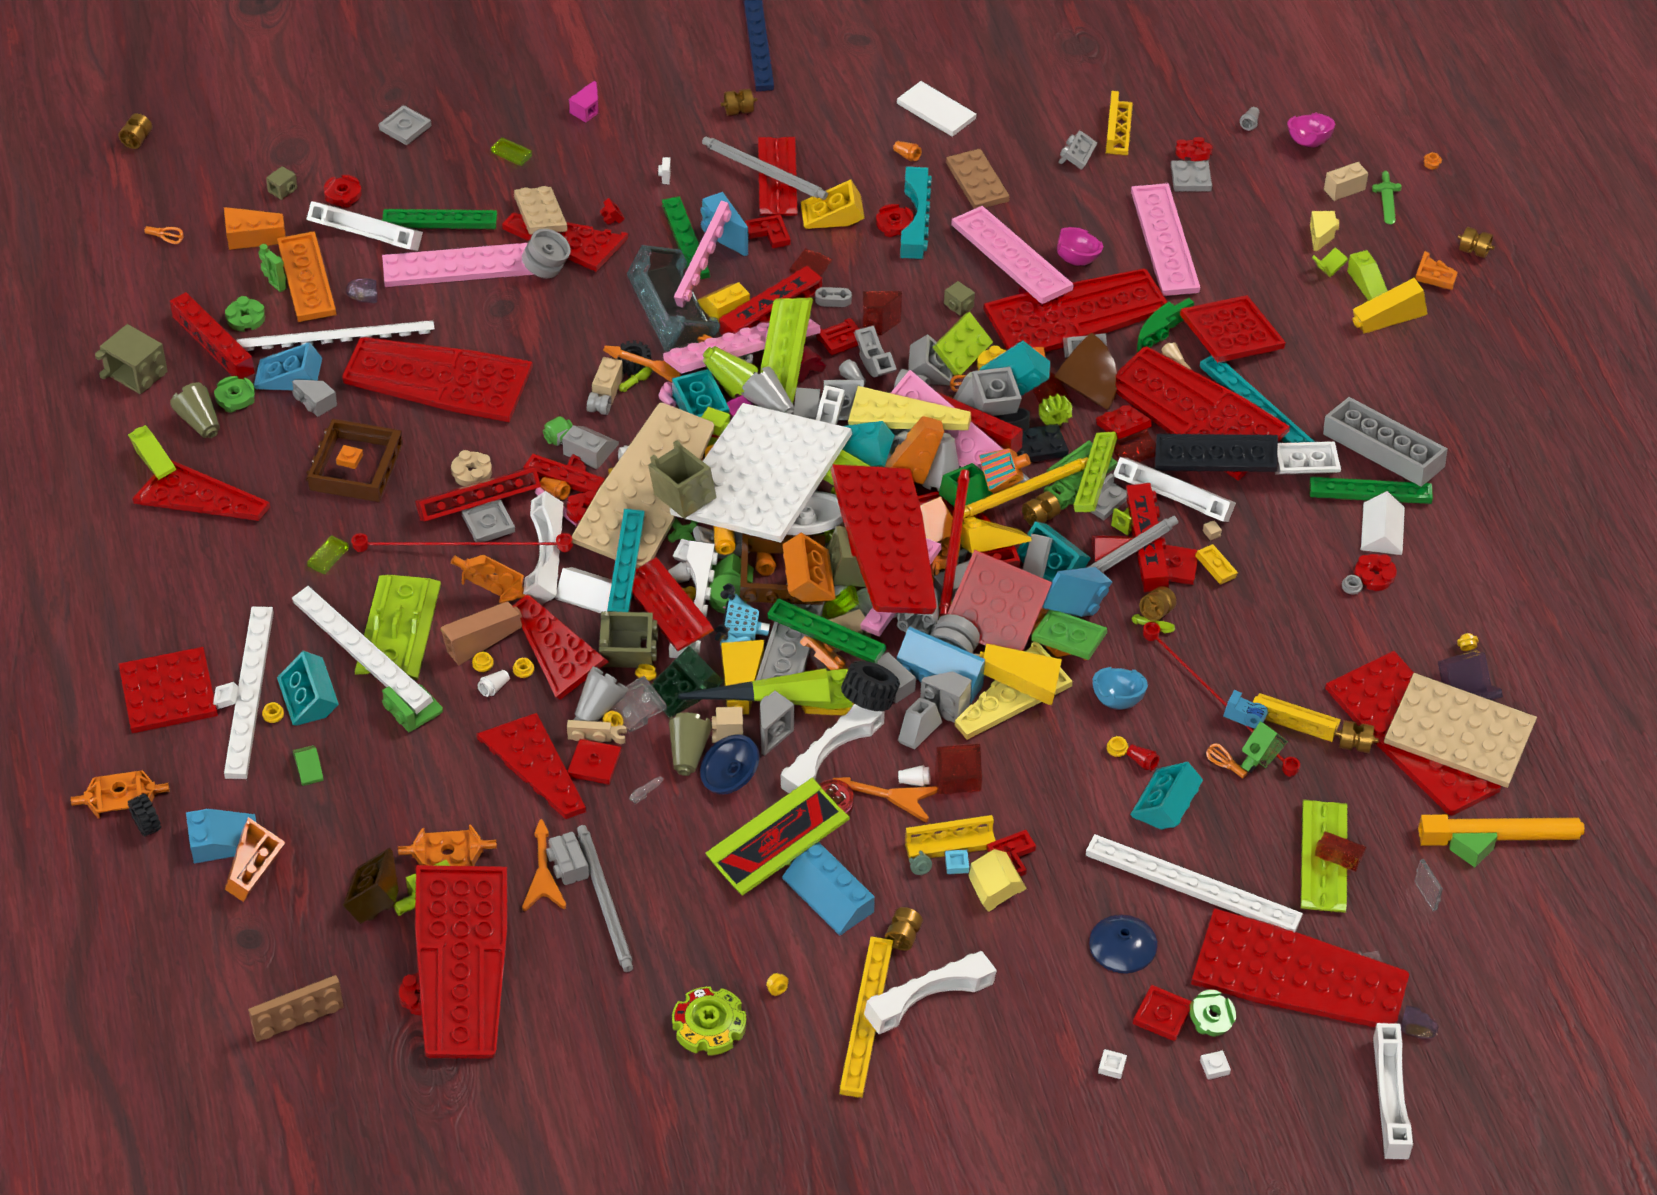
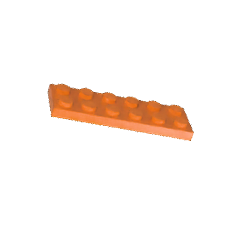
M315 231L277 238L298 322L336 315Z

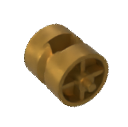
M750 88L739 90L738 93L736 91L724 92V102L721 103V106L725 107L728 116L737 115L739 111L743 114L754 112V102L757 101V98H753Z
M133 114L119 132V139L125 146L137 149L151 132L152 124L144 115Z
M1467 227L1462 236L1458 235V239H1461L1459 247L1461 251L1468 253L1474 250L1477 256L1486 258L1490 249H1495V246H1492V234L1482 232L1479 235L1476 229Z
M1049 491L1022 505L1024 519L1031 526H1033L1035 521L1045 523L1047 520L1059 515L1061 511L1057 498Z
M1158 587L1141 599L1140 611L1148 620H1159L1175 608L1176 596L1171 589Z
M1344 720L1342 730L1335 731V735H1338L1340 738L1339 748L1351 750L1353 747H1356L1359 752L1369 753L1371 744L1373 742L1378 743V738H1374L1373 725L1361 724L1357 726L1355 722Z
M906 907L896 909L892 918V925L888 927L885 934V939L893 940V948L902 951L912 948L916 939V933L920 930L923 922L921 915L915 910Z

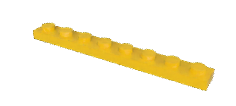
M877 937L870 938L840 1086L841 1095L863 1098L876 1033L864 1012L867 1000L872 996H879L884 993L893 940Z

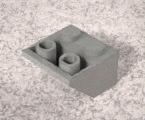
M953 671L924 677L921 680V698L935 703L940 716L947 721L955 723V720L970 706L972 680Z

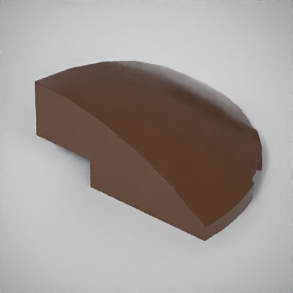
M1092 333L1073 350L1054 376L1059 382L1106 410H1109L1117 391L1115 384L1116 374L1118 373L1115 360L1103 341Z

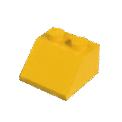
M738 282L697 299L696 303L719 325V318L749 301L750 293Z

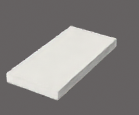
M922 81L897 98V104L952 137L976 119V113Z

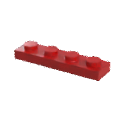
M533 453L523 469L536 467L539 478L546 477L565 481L570 486V489L582 493L587 491L597 493L605 481L603 477Z

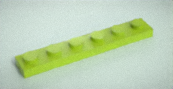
M1116 432L1096 433L1073 505L1075 512L1087 513L1095 511L1116 444Z

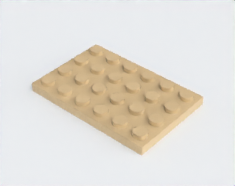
M1414 673L1386 734L1384 743L1508 788L1537 717Z

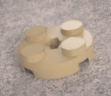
M461 451L451 464L452 476L462 486L490 479L492 475L490 457L479 452Z

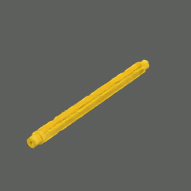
M1079 458L1062 467L1055 468L1023 483L966 505L964 518L972 517L987 509L1084 470L1088 458Z

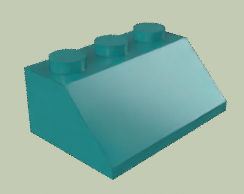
M1022 340L980 368V370L1011 367L1019 393L1022 396L1049 379L1050 361Z
M709 369L672 378V396L680 410L701 417L708 407L725 413L730 412Z
M883 421L843 426L851 428L852 435L842 450L869 466L885 467L895 435Z
M1035 521L1027 534L1030 537L1031 534L1053 538L1043 576L1044 579L1050 582L1053 581L1058 571L1085 568L1091 557L1045 523ZM1029 542L1021 543L1017 549L1020 561L1023 563L1025 562Z
M302 651L277 677L292 724L295 726L326 718L339 705L323 657Z
M1189 762L1158 768L1130 815L1159 829L1174 828L1180 824L1181 818L1189 808L1191 800L1199 791V786L1203 779Z

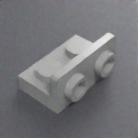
M1080 130L1075 136L1071 134L1066 141L1068 146H1065L1059 154L1062 156L1059 163L1063 164L1067 159L1082 170L1097 142Z
M1109 474L1105 478L1096 509L1091 511V513L1102 520L1107 519L1115 508L1118 509L1126 501V490L1114 483L1113 474Z

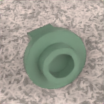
M920 850L918 852L920 856L909 859L910 868L916 875L926 874L932 868L930 857Z

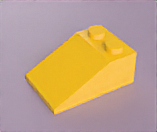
M852 180L826 190L828 195L825 200L810 197L801 201L803 222L806 229L849 226L865 219L861 194Z
M976 517L964 518L960 538L961 546L972 554L974 550L983 552L1031 541V537L1021 530L976 519Z

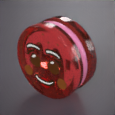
M836 779L821 782L819 784L820 787L849 816L853 810L854 800L851 787L847 783Z

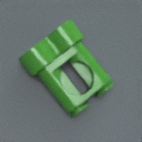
M1056 481L1052 486H1046L1044 492L1049 491L1057 498L1061 510L1065 509L1069 504H1074L1077 493L1069 490L1059 481Z

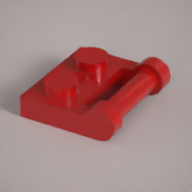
M847 318L844 322L826 329L820 328L821 333L815 334L817 340L822 342L830 355L859 346L854 334L855 330H859L852 318Z

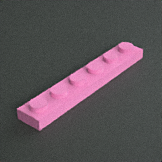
M720 202L674 295L677 306L684 308L686 302L690 301L694 286L698 285L702 270H705L707 267L708 257L715 251L716 241L718 238H721L724 231L723 227L731 218V211L727 202Z
M926 538L931 565L941 550V544ZM872 607L860 624L861 630L880 637L896 613L876 612Z

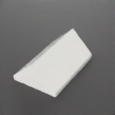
M1335 442L1278 443L1277 472H1275V475L1341 472Z
M1389 492L1382 493L1364 502L1361 550L1402 555L1405 507Z
M573 567L563 568L555 599L601 613V611H607L612 580Z

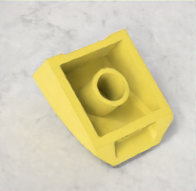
M993 849L971 863L968 876L979 899L988 912L1015 894L1027 889L1006 852Z

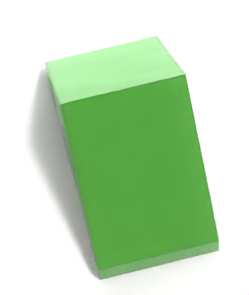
M732 553L716 565H713L712 570H715L714 578L724 574L740 577L741 559ZM749 564L747 565V583H753L754 568Z
M312 745L293 750L302 786L324 781L316 747Z
M1453 833L1449 848L1453 853L1473 867H1476L1494 850L1497 833Z

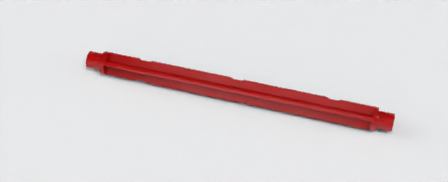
M964 469L960 471V476L957 479V493L939 604L940 617L947 615L952 600L968 483L970 482L969 471Z

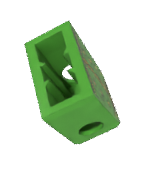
M1260 721L1242 748V751L1248 757L1241 767L1249 773H1252L1258 764L1266 768L1288 741Z

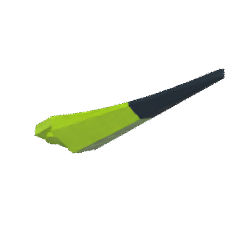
M825 668L678 695L681 700L761 701L765 696H769L772 692L777 691L795 705L824 709L852 707V702L841 691V686L848 669L827 671Z

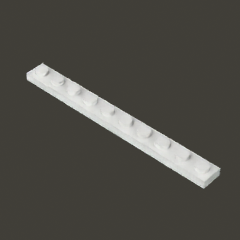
M431 320L237 339V342L246 351L254 350V346H262V349L274 348V344H281L282 347L294 346L293 343L301 342V345L308 342L313 344V341L321 340V343H332L333 339L337 338L344 342L352 341V337L372 338V335L379 334L380 338L392 337L391 333L407 336L411 335V331H419V334L431 333V329H434V322Z
M309 586L292 597L296 606L386 687L390 686L416 714L433 702L431 695Z
M251 607L224 770L225 779H247L274 613L273 607Z
M1094 834L1086 850V856L1245 917L1291 930L1294 933L1302 919L1303 913L1096 834Z

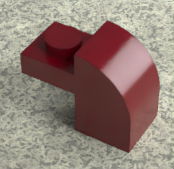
M804 346L798 376V382L803 383L810 370L823 372L826 368V365L821 361L822 358L808 346Z

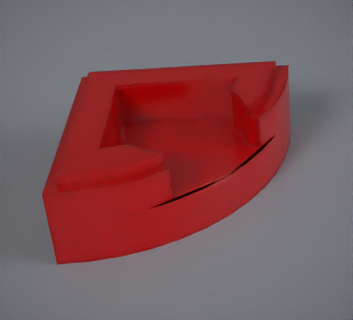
M572 454L567 465L586 472V466L581 458Z

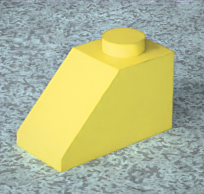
M1312 211L1310 230L1314 251H1318L1334 239L1335 231L1339 230V219H1336L1335 211Z

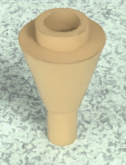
M1175 342L1167 343L1163 346L1162 355L1191 369L1184 361Z

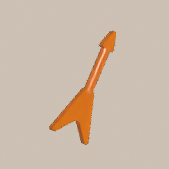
M604 346L603 351L615 359L620 357L652 368L653 371L671 383L672 378L681 376L679 371L665 361H653L620 350L619 346Z
M850 777L832 779V784L887 798L888 801L924 822H928L929 817L918 804V801L936 794L938 790L935 786L887 790L851 781Z
M542 819L539 820L535 830V837L538 841V869L523 903V911H527L537 900L544 896L551 899L562 909L566 908V902L547 868L546 837L549 836V831Z

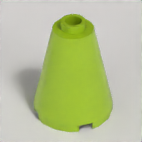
M716 346L707 348L703 353L704 364L733 399L736 398V394L742 395L741 392H744L742 388L754 372L758 373V368L755 365Z

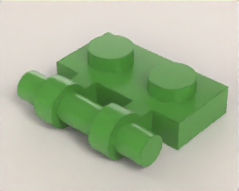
M261 244L259 250V258L262 260L261 270L264 276L268 277L269 283L279 292H282L286 289V276L283 270L284 262L280 256H276L270 251L266 244Z

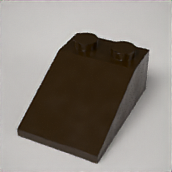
M390 847L355 869L343 906L359 924L366 920H373L379 912L384 909H391L396 903L399 889L393 851Z

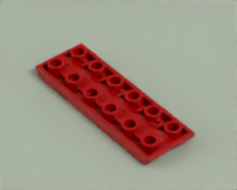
M758 137V159L796 176L795 137ZM759 172L760 216L779 214L781 216H797V189Z
M657 557L636 569L632 595L646 613H653V620H657V627L677 652L714 631L707 618Z

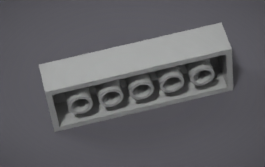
M1350 397L1325 416L1323 430L1325 436L1421 487L1445 467L1446 447Z

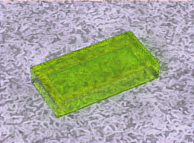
M503 137L491 147L492 153L520 166L532 156L531 150Z
M331 535L307 561L308 567L325 575L348 550V543Z
M849 585L835 596L836 599L824 604L823 618L829 620L842 616L859 604L856 587Z

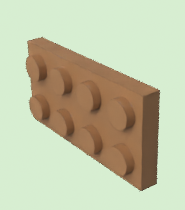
M981 149L946 157V164L974 209L980 206L986 208L1009 202L1010 196Z
M334 975L249 1008L253 1035L256 1041L269 1039L275 1034L291 1030L298 1025L312 1022L321 1016L335 1013L339 1009L344 1008L340 983L337 976Z

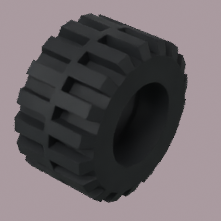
M854 661L849 666L841 686V691L849 701L857 706L882 712L891 708L899 689L900 681L893 672L879 664L868 661Z

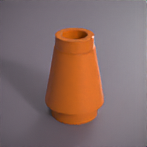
M897 141L893 147L895 152L910 162L917 161L922 153L918 144Z
M546 477L540 481L541 488L559 500L566 499L570 493V486L565 481Z
M757 552V572L763 576L771 575L776 568V563L771 553Z

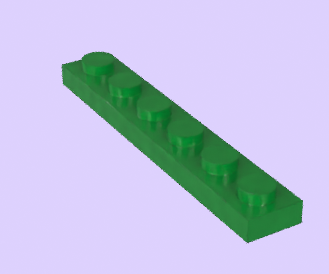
M680 196L663 199L662 207L686 269H688L699 247V243ZM708 266L705 270H702L700 279L710 278Z
M384 209L382 221L406 228L496 229L498 215L497 210Z
M1310 477L1309 481L1310 497L1370 500L1382 493L1389 492L1398 502L1432 504L1433 501L1432 483H1425L1421 487L1413 482Z
M779 598L767 613L768 619L868 662L877 664L886 651V645Z

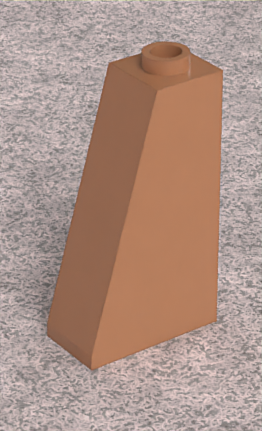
M507 601L442 626L441 632L448 654L458 666L463 664L477 653L484 651L522 627L521 612L516 606L513 608Z

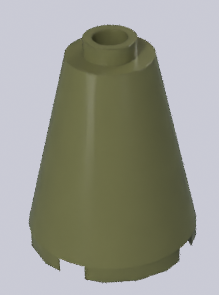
M199 382L184 386L182 388L183 392L179 395L176 392L170 401L172 409L203 438L215 437L220 426L208 389Z
M687 712L677 713L676 718L671 716L669 721L673 767L678 774L688 776L690 773L695 772L712 730V722L708 718L705 721L700 719L699 714Z

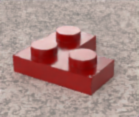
M781 214L744 221L748 226L749 239L768 236L772 248L791 245V239Z
M1023 830L988 843L986 850L988 853L993 849L1006 852L1019 876L1022 877L1026 875L1027 869L1019 857L1036 851V844L1027 830Z

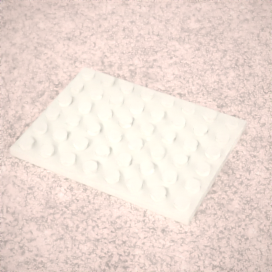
M743 403L703 460L711 468L717 498L685 519L781 543L851 437V428ZM670 508L671 515L681 517L678 513H676L673 509Z

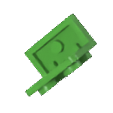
M418 684V685H419L420 687H422L429 695H431L421 684ZM390 686L382 690L383 706L408 732L413 731L443 712L442 706L432 697L433 702L416 714Z

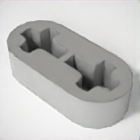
M822 287L815 292V302L820 306L846 307L852 302V293L846 288Z

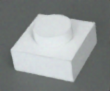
M663 158L662 165H659L658 176H662V184H670V158Z
M681 539L673 554L675 560L683 563L686 562L690 541Z
M231 682L216 687L213 705L220 709L236 704L238 685Z
M1104 1049L1098 1073L1121 1079L1127 1055Z
M1223 1051L1201 1055L1200 1062L1207 1079L1230 1075L1231 1069Z

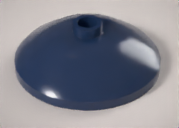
M730 735L716 742L708 750L701 764L700 776L706 788L716 794H729L745 786L755 774L759 764V750L756 744L744 735Z
M1113 915L1104 918L1095 925L1090 935L1089 946L1095 960L1104 968L1118 973H1133L1144 969L1153 961L1157 952V938L1152 928L1141 919L1130 915Z

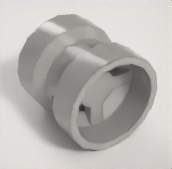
M591 392L587 401V411H598L601 414L608 415L611 407V396L603 395L599 397L598 393Z

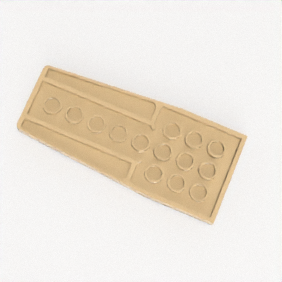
M659 403L597 491L572 535L573 543L616 560L624 509L645 511V518L636 568L638 569L646 562L652 560L676 516L671 515L670 507L654 495L648 465L651 463L650 457L656 455L657 458H660L674 449L673 442L678 440L683 447L701 460L714 431V423L665 403Z

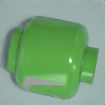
M558 416L544 425L543 435L549 444L559 446L563 444L562 438L573 425L569 419L565 420L563 417Z

